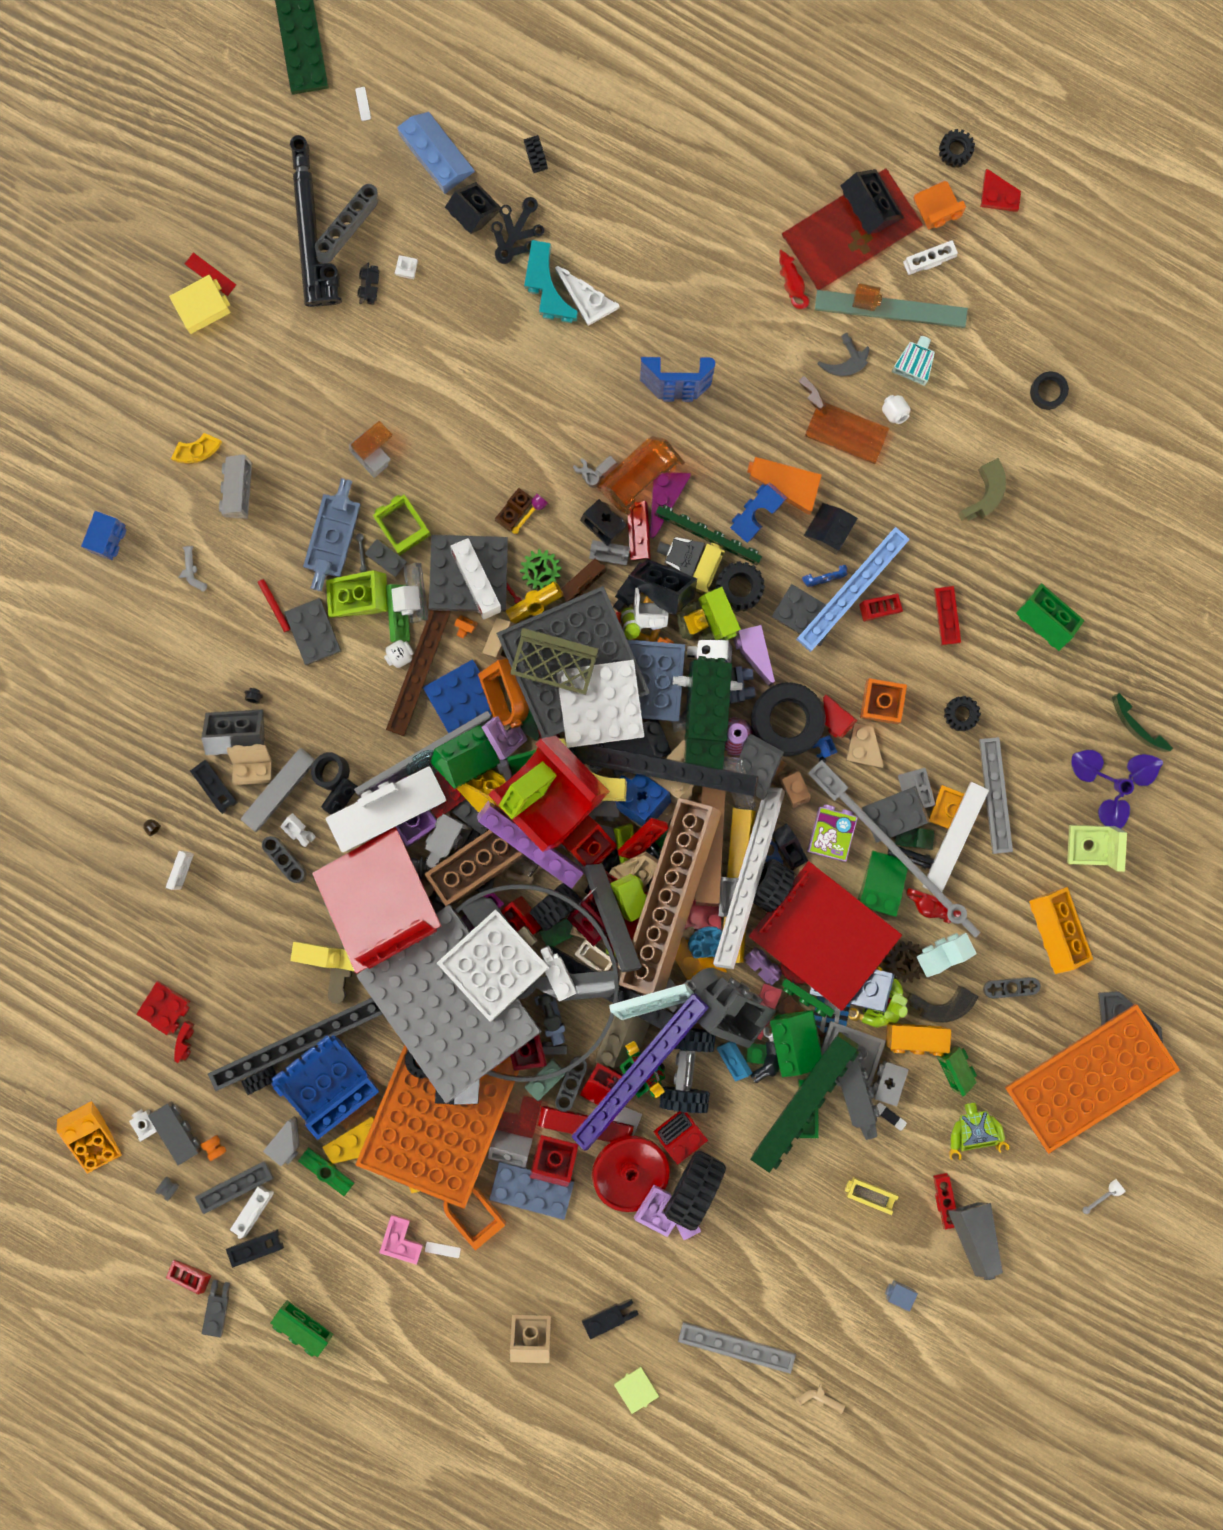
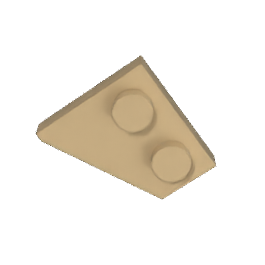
M858 723L853 725L846 761L883 768V761L874 727Z
M644 852L613 867L609 873L617 879L628 874L637 876L643 882V890L655 873L658 859Z

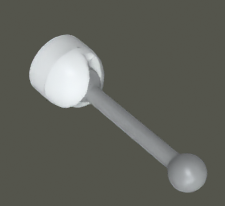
M1115 1179L1109 1184V1192L1088 1207H1083L1082 1211L1084 1214H1089L1092 1208L1110 1195L1120 1196L1126 1191Z

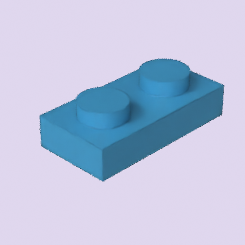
M728 1041L716 1048L735 1082L752 1074L736 1043Z

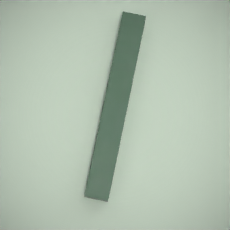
M817 290L814 310L965 328L968 308Z

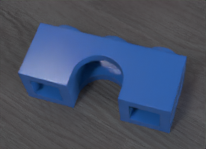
M768 483L766 486L762 484L756 491L757 497L754 500L750 499L744 505L746 510L742 514L738 513L731 521L734 524L730 528L747 543L763 527L755 518L757 509L765 508L773 514L787 499L771 483Z

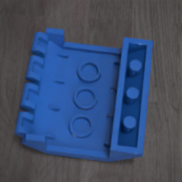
M334 1035L324 1037L317 1043V1048L313 1046L301 1055L302 1060L297 1058L286 1067V1072L282 1070L274 1076L271 1083L279 1096L284 1095L305 1120V1126L317 1140L379 1093L378 1088L365 1068L345 1044Z

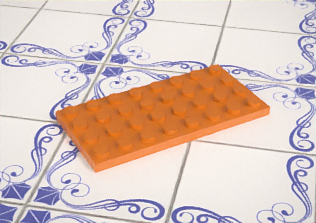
M1135 1004L1013 1081L1005 1089L1049 1154L1176 1074L1180 1069L1139 1006Z

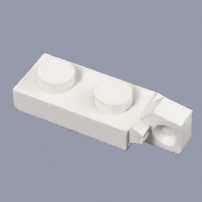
M550 946L541 949L543 961L549 967L545 973L558 1000H564L578 993L562 958L557 953L553 955Z

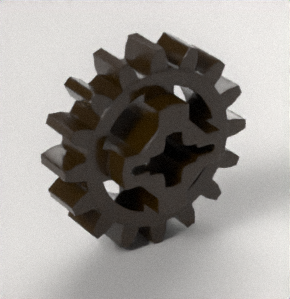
M900 941V947L895 944V950H890L889 952L891 957H886V960L890 961L886 967L892 969L889 973L896 974L895 979L898 980L902 977L903 983L907 979L912 983L913 977L919 980V973H925L917 957L912 956L908 949L913 950L917 955H920L923 951L922 949L918 950L919 944L917 943L912 946V941H908L907 945H905L904 941ZM900 951L898 960H895V956ZM905 957L911 959V962L908 963V968L907 965L903 964ZM919 963L917 970L914 972L915 965ZM901 967L904 969L906 975L898 972L896 968Z

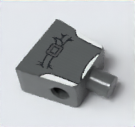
M674 537L671 545L660 541L657 553L667 556L664 563L667 567L693 576L705 543Z

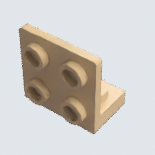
M254 744L244 747L235 745L227 748V753L233 764L232 782L234 785L271 783L272 760L265 745Z

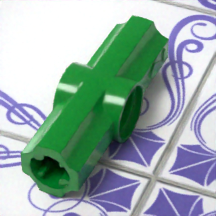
M309 1147L298 1160L299 1163L314 1173L320 1181L326 1182L343 1196L348 1193L355 1183L338 1170L334 1164L326 1161ZM322 1168H329L331 1176H324Z

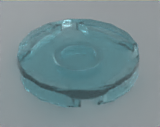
M426 750L415 755L412 758L413 762L407 765L406 771L410 776L426 767H431L434 774L438 772L431 763L434 751Z

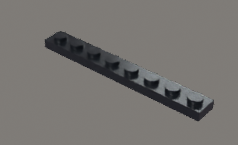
M550 946L553 955L557 953L562 958L569 974L599 972L554 946ZM620 986L618 1002L643 995L632 989ZM614 993L610 997L603 998L613 1003ZM664 1008L639 1015L638 1017L662 1030L676 1013H672L671 1010Z

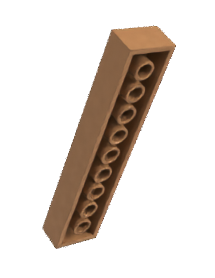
M601 801L596 807H598L605 801ZM488 830L425 873V876L445 906H453L525 857V855Z
M678 798L632 941L641 968L637 971L622 972L618 985L645 994L665 990L722 813L720 810L712 806Z

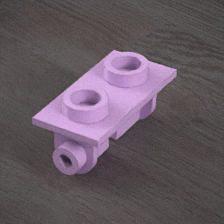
M756 946L744 957L746 963L754 971L759 967L762 969L758 975L767 984L773 985L781 977L782 973L778 965L772 963L767 958L765 952Z

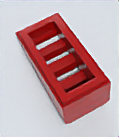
M898 593L864 600L859 603L863 621L903 612ZM890 600L893 601L894 610L891 608ZM883 602H885L887 611L884 610ZM876 603H877V606H878L879 613H877V611H876V607H875V604H876Z
M177 1260L172 1261L166 1279L198 1295L206 1291L211 1278L210 1274ZM180 1268L178 1277H176L175 1274L177 1272V1269ZM185 1271H186L187 1274H186L185 1279L183 1280L182 1278H183L184 1273H185ZM192 1275H194V1279L192 1283H190Z

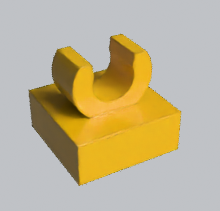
M703 609L695 610L683 616L690 634H695L709 627Z

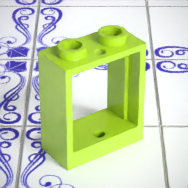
M405 494L395 496L391 499L389 505L386 507L384 505L380 506L375 510V514L372 515L399 556L431 536ZM403 505H406L421 529L397 544L382 522V519Z
M723 587L698 598L715 640H730L737 636L736 632L741 629Z
M542 761L510 785L499 806L511 819L515 818L544 796L555 779L556 774Z

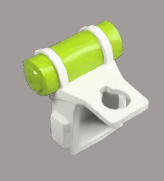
M635 588L634 607L624 609L621 614L623 632L628 640L638 637L640 630L643 628L661 629L662 627H667L668 612L659 608L655 603H639L640 594L638 588Z

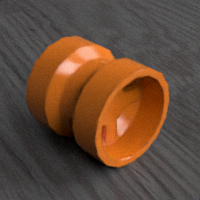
M218 1135L201 1144L202 1149L208 1153L209 1161L227 1152L225 1147L221 1146Z

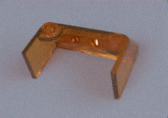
M652 436L645 440L597 485V488L620 512L629 515L631 513L630 510L635 506V497L661 473L667 472L670 474L677 468L676 464L683 465L685 462L666 439Z

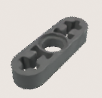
M1033 977L992 980L984 984L983 992L987 997L993 999L1037 994L1040 991L1041 985ZM1029 981L1036 985V987L1032 988V991L1028 988H1022L1023 993H1020L1021 985H1028ZM1010 982H1014L1017 986V990L1014 993L1007 991V985ZM1000 983H1003L1002 990L1004 994L1001 995L1002 991L1000 990L994 991V995H992L991 992H988V988H991V984H993L994 987H1001Z

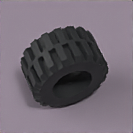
M737 561L735 564L731 563L722 569L716 582V589L723 587L731 608L735 612L742 610L744 612L750 608L752 609L760 601L765 588L764 577L762 578V573L760 570L757 571L756 566H751L748 562L741 563V561ZM738 576L746 578L751 584L750 593L745 597L734 596L729 590V582L732 578Z
M775 859L766 862L763 866L753 903L767 912L776 909L784 901L793 885L794 871Z
M564 883L554 890L573 899L578 904L582 901L576 892ZM549 894L531 909L530 914L544 931H548L574 910L575 907Z

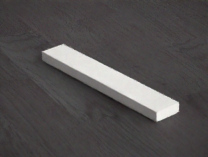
M970 782L927 875L941 892L948 881L989 792L988 789L973 782Z

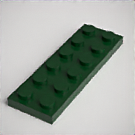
M275 0L291 94L328 89L314 0Z

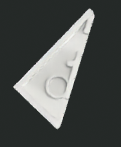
M559 266L555 267L558 276L588 326L620 308L618 303H614L600 291L594 290L592 286L583 280L577 279L566 269Z

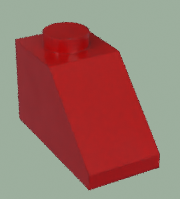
M825 695L823 703L826 715L825 725L829 727L827 731L835 738L837 736L843 738L858 720L830 696Z

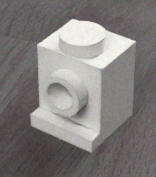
M142 1109L132 1115L133 1119L129 1121L140 1142L157 1132L148 1117L151 1114L149 1109L145 1112ZM140 1121L145 1123L144 1128L141 1127Z

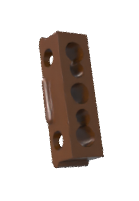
M594 558L562 587V597L565 602L579 597L607 571L605 565Z

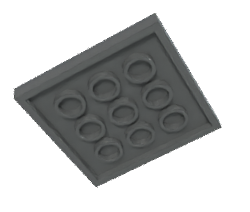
M431 535L429 610L479 612L451 553V545L468 538L501 605V612H506L508 537Z

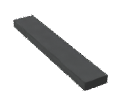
M603 864L586 865L583 870L591 891H593L592 894L621 971H637L641 968V964Z

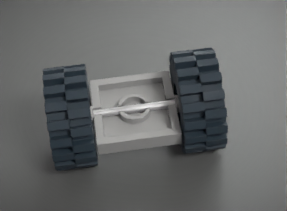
M691 1028L674 1048L680 1049L676 1055V1065H678V1071L674 1075V1085L676 1087H663L665 1092L660 1096V1108L685 1113H708L710 1092L691 1088L695 1052H714L715 1035L710 1034L705 1029Z

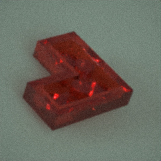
M523 1095L519 1114L503 1111L496 1130L533 1139L542 1100L537 1101L533 1097Z

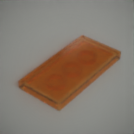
M825 403L828 411L826 415L817 408L815 409L805 437L872 464L876 463L890 428L828 403Z

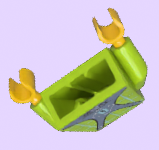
M976 1103L964 1105L966 1115L960 1116L959 1121L954 1124L951 1132L950 1159L952 1160L954 1153L958 1154V1160L961 1159V1153L958 1149L966 1151L995 1146L996 1150L1001 1153L1000 1147L1004 1145L1008 1151L1009 1145L1004 1141L1005 1135L1002 1125L993 1116H990L987 1111L978 1112Z

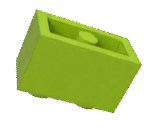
M628 874L610 883L623 918L630 922L639 918L647 897L642 890L644 887L642 880L637 876Z

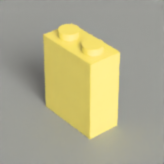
M210 275L169 296L190 334L231 313L228 309L230 303L225 295L221 296L219 292L222 289L217 279L213 280Z

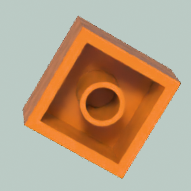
M871 678L867 679L860 718L900 724L907 685Z

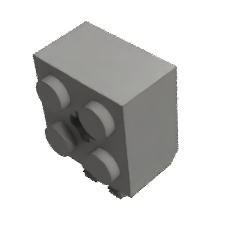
M445 814L442 817L440 816L435 823L436 828L433 834H430L426 840L427 845L425 849L431 852L427 860L429 868H434L462 849L473 828L452 816Z

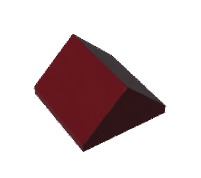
M587 898L581 906L594 917L605 934H607L598 907ZM576 909L567 918L593 947L602 939L596 928L579 910Z
M539 1034L510 1055L514 1071L547 1066Z

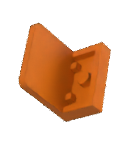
M947 181L925 189L913 197L928 230L934 227L939 228L947 221L959 219L963 216V212L966 209L964 201L957 202Z

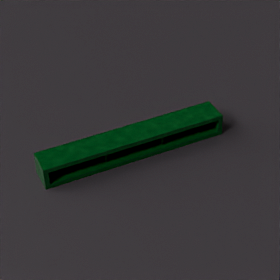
M840 1031L753 1152L750 1158L751 1161L768 1173L773 1168L776 1170L782 1162L781 1156L783 1153L786 1155L793 1147L791 1142L794 1138L798 1139L804 1131L802 1127L805 1122L808 1124L815 1116L813 1113L815 1108H821L826 1100L824 1098L827 1092L831 1093L837 1085L835 1080L838 1076L842 1078L848 1069L846 1067L849 1061L853 1062L858 1056L859 1052L857 1049L859 1045Z

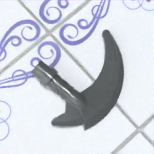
M848 333L841 335V338L851 358L838 365H828L820 361L817 363L824 371L832 375H852L859 372L868 363L866 359L869 354V347L867 346L863 352L856 351L852 338L849 337Z

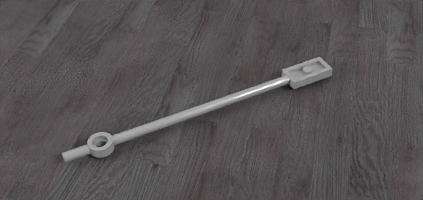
M821 760L808 774L834 801L840 798L948 909L947 916L951 922L955 924L961 923L974 937H977L981 932L966 918V908L961 904H953L845 793L849 787ZM955 910L961 912L959 917L954 916L953 912Z

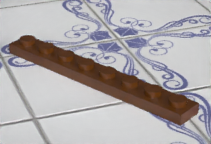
M430 610L388 722L387 731L405 737L451 611Z

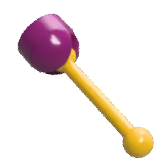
M536 494L532 499L533 507L520 523L512 528V533L518 534L520 527L535 510L545 508L548 502Z

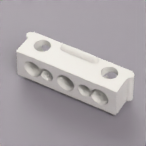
M953 240L909 256L903 263L908 275H911L921 270H928L941 265L942 262L957 257L958 253ZM943 250H947L949 252V254L944 252L943 255H939L938 253L941 254ZM919 260H923V261H924V262L921 261L919 265H914V264H913L914 261L917 262V263L919 262Z
M263 1186L257 1187L230 1229L238 1235L239 1239L248 1235L273 1196V1191H269Z

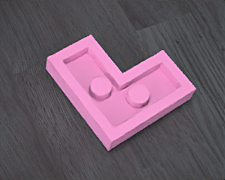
M392 1214L380 1253L417 1265L423 1244L405 1239L410 1220Z

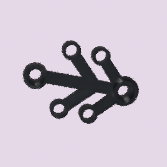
M527 197L522 202L523 211L515 226H513L510 216L512 212L511 207L503 205L500 208L499 213L503 217L509 238L505 243L501 233L503 229L501 222L495 221L491 225V231L494 233L498 246L495 250V258L499 263L508 264L515 255L530 254L527 244L531 245L532 241L526 242L524 246L512 248L515 241L533 236L540 237L544 234V227L540 224L535 225L532 229L521 231L529 215L538 208V202L535 198ZM528 202H533L534 207H529ZM507 208L509 213L504 214L502 209ZM495 224L499 225V231L494 229ZM540 228L541 234H537L535 229ZM506 251L507 257H503L501 252Z

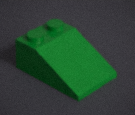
M872 850L858 900L870 910L896 917L902 899L908 868L898 858Z
M956 1045L950 1048V1053H944V1056L936 1057L951 1089L963 1097L977 1083L974 1078L977 1077L974 1068L972 1066L969 1067L966 1061L969 1058L965 1049H961Z

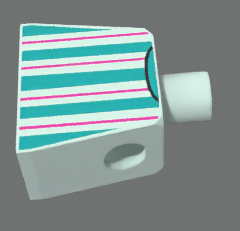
M920 336L917 344L910 342L898 359L892 372L925 386L929 379L935 353L928 349L931 340Z

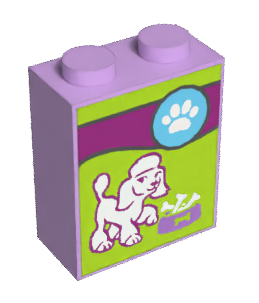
M824 804L823 807H818L807 852L846 862L858 817L853 816L854 812L843 809L842 812L834 811L835 807Z

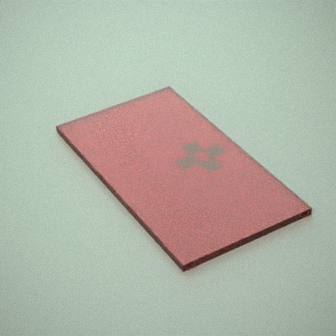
M886 168L880 171L879 175L904 217L900 221L878 233L868 234L862 228V223L858 216L853 212L849 200L842 195L782 233V237L817 290L823 289L923 226L922 221H920Z

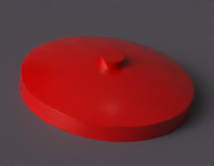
M641 1136L621 1137L609 1143L598 1154L592 1169L593 1186L598 1197L608 1207L621 1212L638 1211L653 1185L663 1190L666 1189L670 1174L669 1163L661 1148L650 1139Z

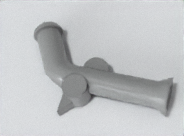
M182 547L185 552L186 570H183L178 578H186L190 585L203 592L207 589V584L194 578V573L197 572V567L193 566L192 550L194 547Z

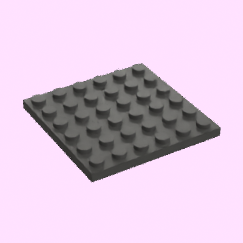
M604 586L496 633L511 668L521 638L522 628L598 648L599 653L595 665L634 660L639 698L650 693ZM524 642L522 651L527 656L534 652L535 648L532 644ZM549 648L539 652L544 661L554 656ZM537 653L527 658L532 668L542 663ZM567 653L558 657L562 666L573 661L570 654ZM556 658L546 663L550 673L561 668ZM583 658L577 664L579 667L590 666L591 660ZM525 660L518 663L516 671L520 673L530 670ZM574 663L573 665L567 667L566 669L577 668V667H576V665H575V663ZM544 665L534 670L538 678H544L549 675ZM555 674L553 678L558 683L557 674ZM515 676L542 738L551 737L565 731L559 688Z

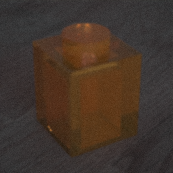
M858 283L852 307L875 311L876 307L881 305L883 296L879 294L881 288Z

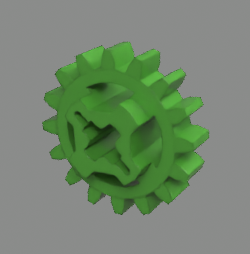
M538 549V554L531 551V557L525 555L526 562H521L524 569H521L520 573L525 574L522 580H528L526 584L528 587L532 584L533 590H536L537 587L542 589L552 582H556L555 578L561 577L557 572L562 569L556 566L560 561L559 559L553 560L555 558L554 553L549 556L548 550L541 553V550ZM540 558V561L536 563L532 562L533 560ZM548 560L552 563L554 570L548 568ZM544 565L545 572H541L538 577V570L536 568L540 569ZM528 570L534 573V580L530 578ZM546 577L550 578L545 582H541Z

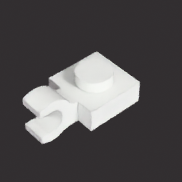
M293 813L280 826L293 840L297 838L304 847L308 845L309 841L312 842L315 839V835L310 831H305L306 826Z

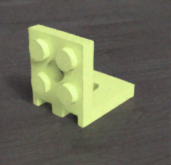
M1069 825L1067 863L1108 865L1116 871L1125 872L1127 832L1116 826ZM1087 840H1092L1093 847L1090 850H1085L1083 847L1084 842Z

